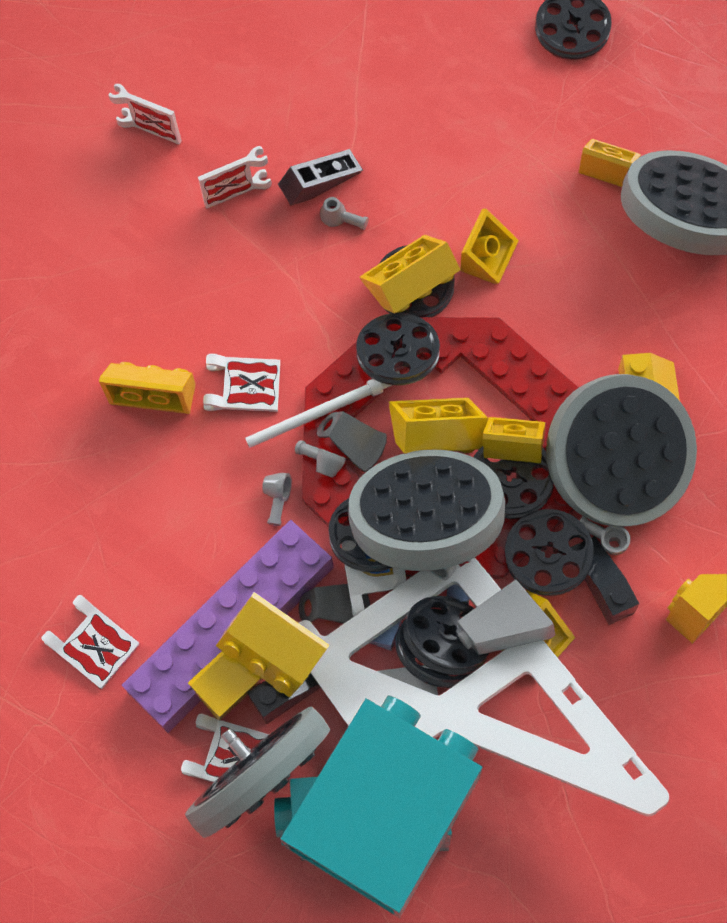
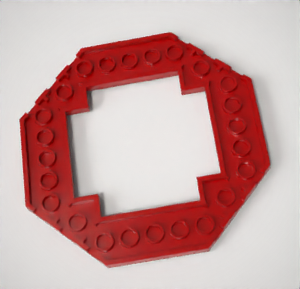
M420 317L434 328L439 338V360L435 369L442 374L460 357L464 359L531 421L546 422L543 448L546 451L548 432L557 410L565 399L579 387L499 317ZM397 324L387 326V329L390 331H398L401 328ZM421 331L412 334L417 339L427 336L426 333ZM371 337L366 339L365 342L369 345H375L379 340ZM402 341L400 347L394 350V356L395 352L398 351L399 348H402ZM356 343L305 387L304 412L367 384L366 381L372 379L362 370L358 363ZM423 352L416 357L418 359L423 357L425 360H428L432 356ZM373 359L369 362L372 366H380L384 363L381 359ZM401 366L396 368L395 371L404 374L409 368ZM380 394L374 397L369 395L333 412H345L355 418ZM331 413L304 424L303 441L306 444L346 458L345 462L348 460V457L330 438H320L317 435L320 424ZM333 419L326 424L323 431L330 427ZM303 455L302 501L329 527L333 512L342 502L350 497L354 485L361 477L346 463H344L333 478L316 472L317 460ZM538 468L532 473V476L537 480H543L549 475L542 468ZM555 485L550 499L540 509L560 510L568 514L574 511L561 497ZM526 492L520 499L526 504H532L537 500V497L534 493ZM504 496L506 505L508 503V499ZM349 516L342 517L339 523L343 526H349ZM504 518L503 527L495 541L485 551L474 557L492 579H503L510 573L505 559V544L510 530L521 518ZM552 519L547 523V528L553 531L561 521ZM530 527L522 528L519 532V536L524 540H531L536 535L535 531ZM515 555L513 563L517 566L526 555ZM466 561V562L461 563V564H458V565H459L460 567H462L463 565H465L466 563H469V562ZM405 570V575L411 578L419 571Z

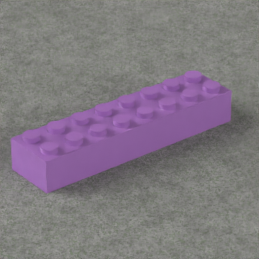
M292 520L288 521L122 684L123 688L169 733L201 701L188 682L222 651L216 647V644L252 594L255 592L287 615L300 602L302 595L313 589L334 568L332 557Z

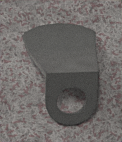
M345 412L329 414L317 430V435L320 438H330L348 459L364 472H367L377 463L387 443V435L371 428ZM333 419L330 427L323 431L326 424Z
M348 584L315 587L304 593L299 602L300 619L313 622L320 618L343 624L352 619L354 616L352 615ZM368 594L362 595L364 609L370 606ZM308 599L312 606L309 616L305 614L304 609Z

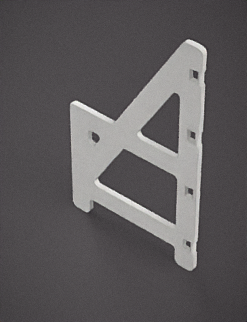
M476 558L468 560L469 563L462 567L457 565L454 573L448 580L438 578L430 570L419 571L326 636L320 635L310 621L303 620L299 622L300 625L329 644V647L310 673L348 726L365 698L381 706L386 697L390 695L417 710L421 714V718L415 727L433 738L441 735L444 729H449L465 737L481 749L647 817L655 815L669 802V793L644 765L636 752L589 695L579 686L575 678L543 640L505 649L440 696L350 660L352 654L406 618L413 605L427 597L437 596L452 585L460 586L476 607L501 590ZM529 674L589 746L590 751L587 754H580L478 712V709L519 678ZM569 687L581 699L573 705L563 694ZM629 761H632L642 773V776L635 780L623 768Z

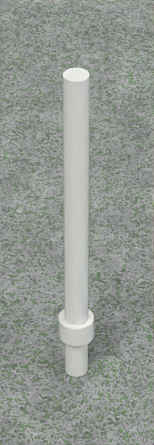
M371 379L366 381L367 384L246 437V442L249 448L369 395L374 397L381 394L383 389L392 385Z

